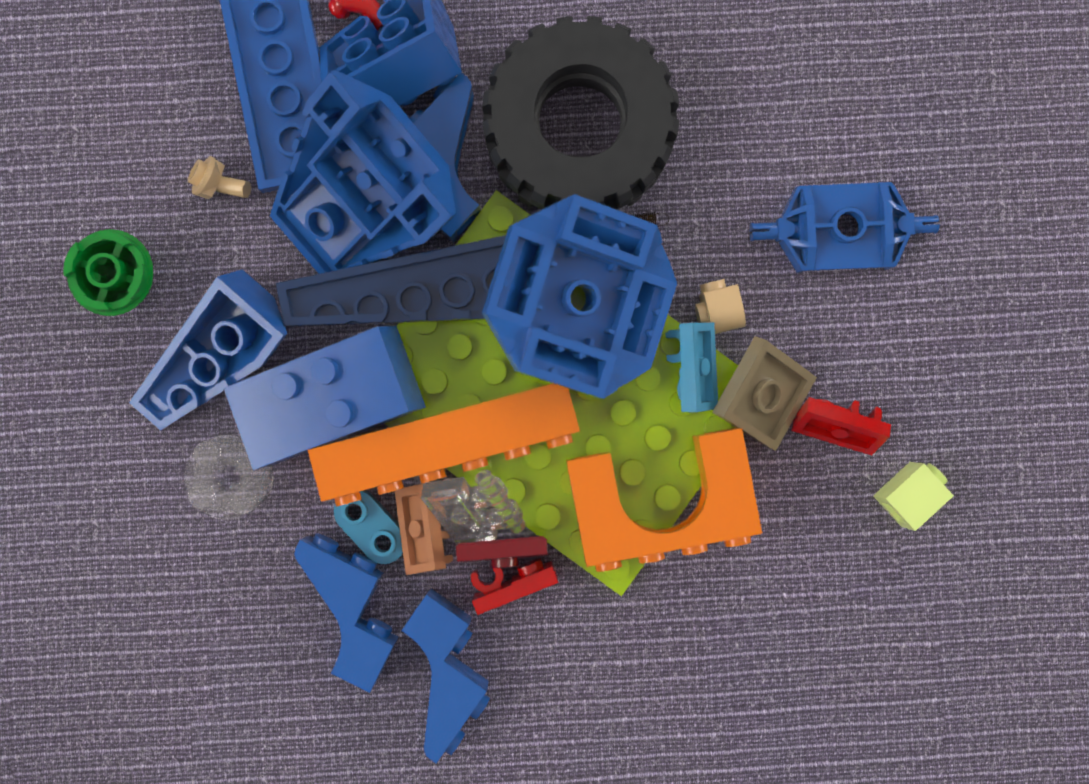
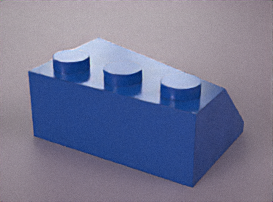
M383 0L384 3L377 11V17L383 24L379 30L376 29L368 16H359L320 47L321 82L330 71L337 70L390 95L399 106L409 105L424 92L451 82L456 75L462 73L454 26L442 0Z

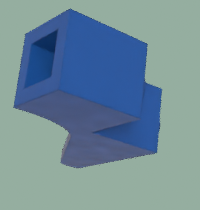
M463 73L458 74L448 84L439 86L433 96L434 102L425 111L420 109L410 117V120L449 165L456 214L439 231L453 244L467 230L481 211L480 205L464 190L458 177L459 161L474 103L471 81Z
M318 533L314 537L308 535L299 540L294 555L337 619L340 627L341 646L331 674L370 693L399 638L391 633L392 627L385 622L375 618H369L368 621L362 619L384 572L376 569L377 563L363 554L354 553L353 556H350L338 550L339 543L325 535Z
M430 589L401 631L422 648L430 663L431 687L424 753L430 760L437 763L444 752L450 756L454 753L465 736V733L460 729L469 716L474 720L480 716L490 697L485 695L489 681L450 654L451 650L459 654L473 633L467 629L472 617L439 593Z

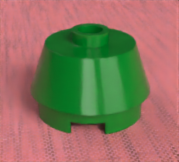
M106 229L94 232L86 236L79 243H74L64 261L63 274L64 277H67L68 286L73 297L81 306L95 314L115 316L129 312L146 298L153 285V263L149 252L136 237L124 231Z

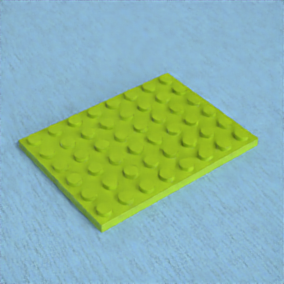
M496 190L456 245L504 236L507 234L510 225L530 216V214ZM576 286L571 293V302L577 310H580L585 304L586 296L584 291ZM667 315L651 369L617 388V391L604 399L569 389L580 432L571 434L572 443L548 449L546 441L529 445L531 454L510 460H505L504 452L488 456V466L463 472L461 464L446 468L536 535L544 536L547 539V543L621 597L645 563H639L638 557L621 560V568L597 572L595 566H586L566 459L610 452L620 503L626 515L644 527L664 529L674 525L701 487V478L692 436L735 428L712 413L713 410L681 412V400L677 393L681 362L671 363L667 361V355L680 352V341L677 338H666L665 335L669 330H678L680 323ZM485 319L398 323L397 328L426 408L384 424L391 428L553 383L516 372ZM716 350L719 401L738 365Z

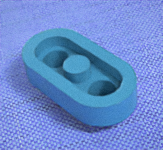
M366 490L360 491L362 500L337 507L335 504L334 517L337 524L370 560L379 564H389L396 561L403 554L399 523L370 492ZM353 503L358 504L362 509V515L359 519H353L348 514V508ZM385 535L391 540L389 550H381L377 546L378 536Z

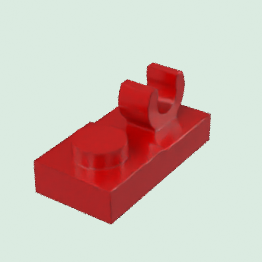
M809 397L797 412L791 431L872 456L890 438L891 424L881 421L882 411L879 407H875L866 417L859 413L860 401L854 400L848 408H843L825 399Z
M541 558L522 564L517 567L519 574L512 576V579L502 582L504 578L503 568H493L496 578L489 583L483 582L480 579L477 569L472 571V585L480 591L475 593L472 599L477 615L559 583L552 561L543 564Z

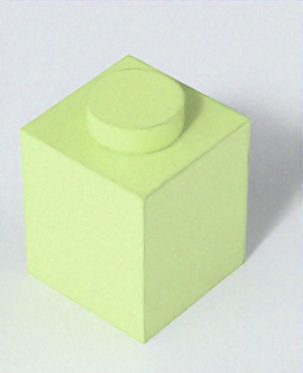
M909 462L873 496L901 527L916 531L954 495L944 486L948 481L934 465L930 463L925 465L924 463Z

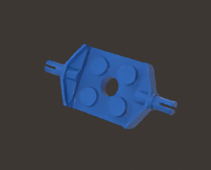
M892 182L797 186L793 190L779 219L773 223H750L749 232H752L750 234L751 241L774 239L779 241L780 246L797 273L866 268H885V270L896 267L910 236L919 233L936 234L939 231L940 224H935L939 222L938 215L914 217V213L908 211ZM841 215H851L856 219L858 231L855 236L848 237L841 234L837 226Z

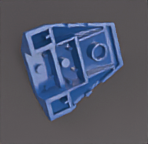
M337 70L330 71L305 103L302 113L306 116L300 136L294 138L291 147L294 156L289 170L283 173L270 213L272 220L318 274L369 264L379 259L390 257L412 246L415 247L429 241L456 214L449 165L390 95Z

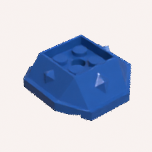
M574 194L508 227L482 314L516 372L604 399L617 391V388L651 369L677 286L671 263L661 244L663 240L658 225ZM576 286L580 287L586 296L585 304L580 310H577L571 302V293Z

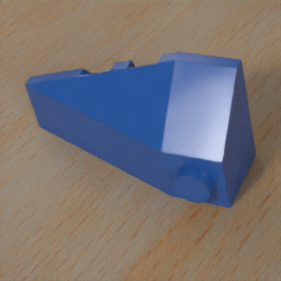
M243 269L216 277L129 403L161 431L223 392L224 387L239 382L264 366L288 334L275 297Z

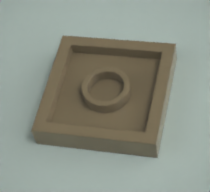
M754 336L712 413L735 428H742L743 433L763 446L776 451L817 377L767 340Z

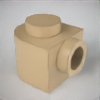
M722 279L699 285L701 303L695 304L698 323L714 322L715 334L745 327V312L738 284L726 287L725 280Z

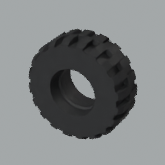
M572 16L557 18L555 26L545 28V25L541 23L528 30V39L523 43L520 40H515L505 50L506 59L502 63H496L489 76L490 86L488 91L484 92L482 103V124L490 160L497 169L503 184L507 189L511 188L517 193L518 199L531 208L534 205L544 209L576 194L618 210L626 205L630 207L640 200L643 193L652 187L660 177L673 151L672 148L679 129V119H677L676 114L679 106L677 89L671 88L669 84L671 73L665 61L657 63L653 58L655 48L644 38L639 42L630 36V28L618 22L615 28L602 24L603 18L596 16H587V22H573ZM569 87L592 88L607 96L617 108L620 114L619 134L614 143L607 150L588 157L566 155L554 149L543 138L539 125V116L543 104L553 94Z

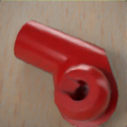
M377 0L329 1V11L338 19H346L349 17L350 12H354L362 16H368L377 30L383 26L377 17V11L381 6Z

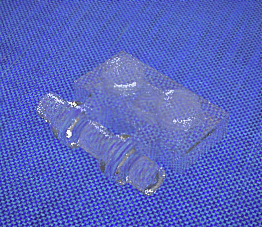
M482 470L476 475L475 481L478 486L470 487L464 477L447 478L442 481L423 484L422 501L457 545L458 543L497 540L499 529L509 528L512 533L517 534L522 532L526 526L522 518V509L515 500L508 498V489L501 478L493 476L489 470Z

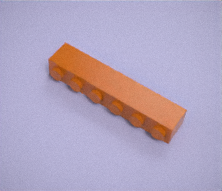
M553 383L308 450L321 502L334 499L337 507L362 500L360 491L377 487L378 495L403 489L402 480L418 475L420 482L426 483L447 477L444 468L461 464L463 472L488 466L487 457L504 452L505 460H510L531 454L529 445L546 441L548 449L573 442L571 434L580 432L569 388Z

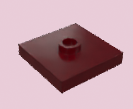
M544 536L458 543L456 546L457 562L467 563L491 560L492 568L518 566L517 558L548 556L547 539Z

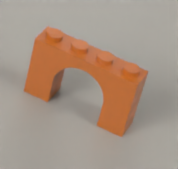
M730 428L692 436L701 478L700 498L694 511L684 521L664 529L644 527L626 515L620 503L610 452L566 459L586 566H595L597 572L610 571L621 568V560L638 557L639 563H652L665 559L664 552L681 549L682 555H694L708 551L707 544L724 541L725 547L742 546L751 543L750 536L762 534L742 428Z

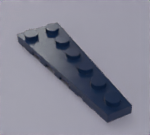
M506 235L276 283L284 326L308 327L485 319L482 311Z

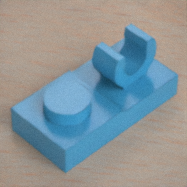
M714 322L679 324L678 330H669L665 335L666 338H677L680 341V352L667 355V361L671 363L681 362V368H679L680 379L677 385L678 397L681 400V412L714 410L718 403Z

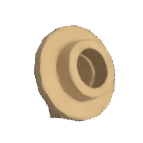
M209 156L204 162L198 159L188 177V183L193 185L192 194L206 199L213 197L215 191L248 198L251 193V183L245 180L222 176L225 165L212 156Z

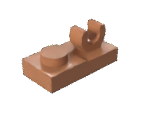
M436 482L421 483L396 490L395 498L405 574L411 575L446 569V564L453 561V556L444 555L443 540L450 538V535L446 531H441L440 525H442Z

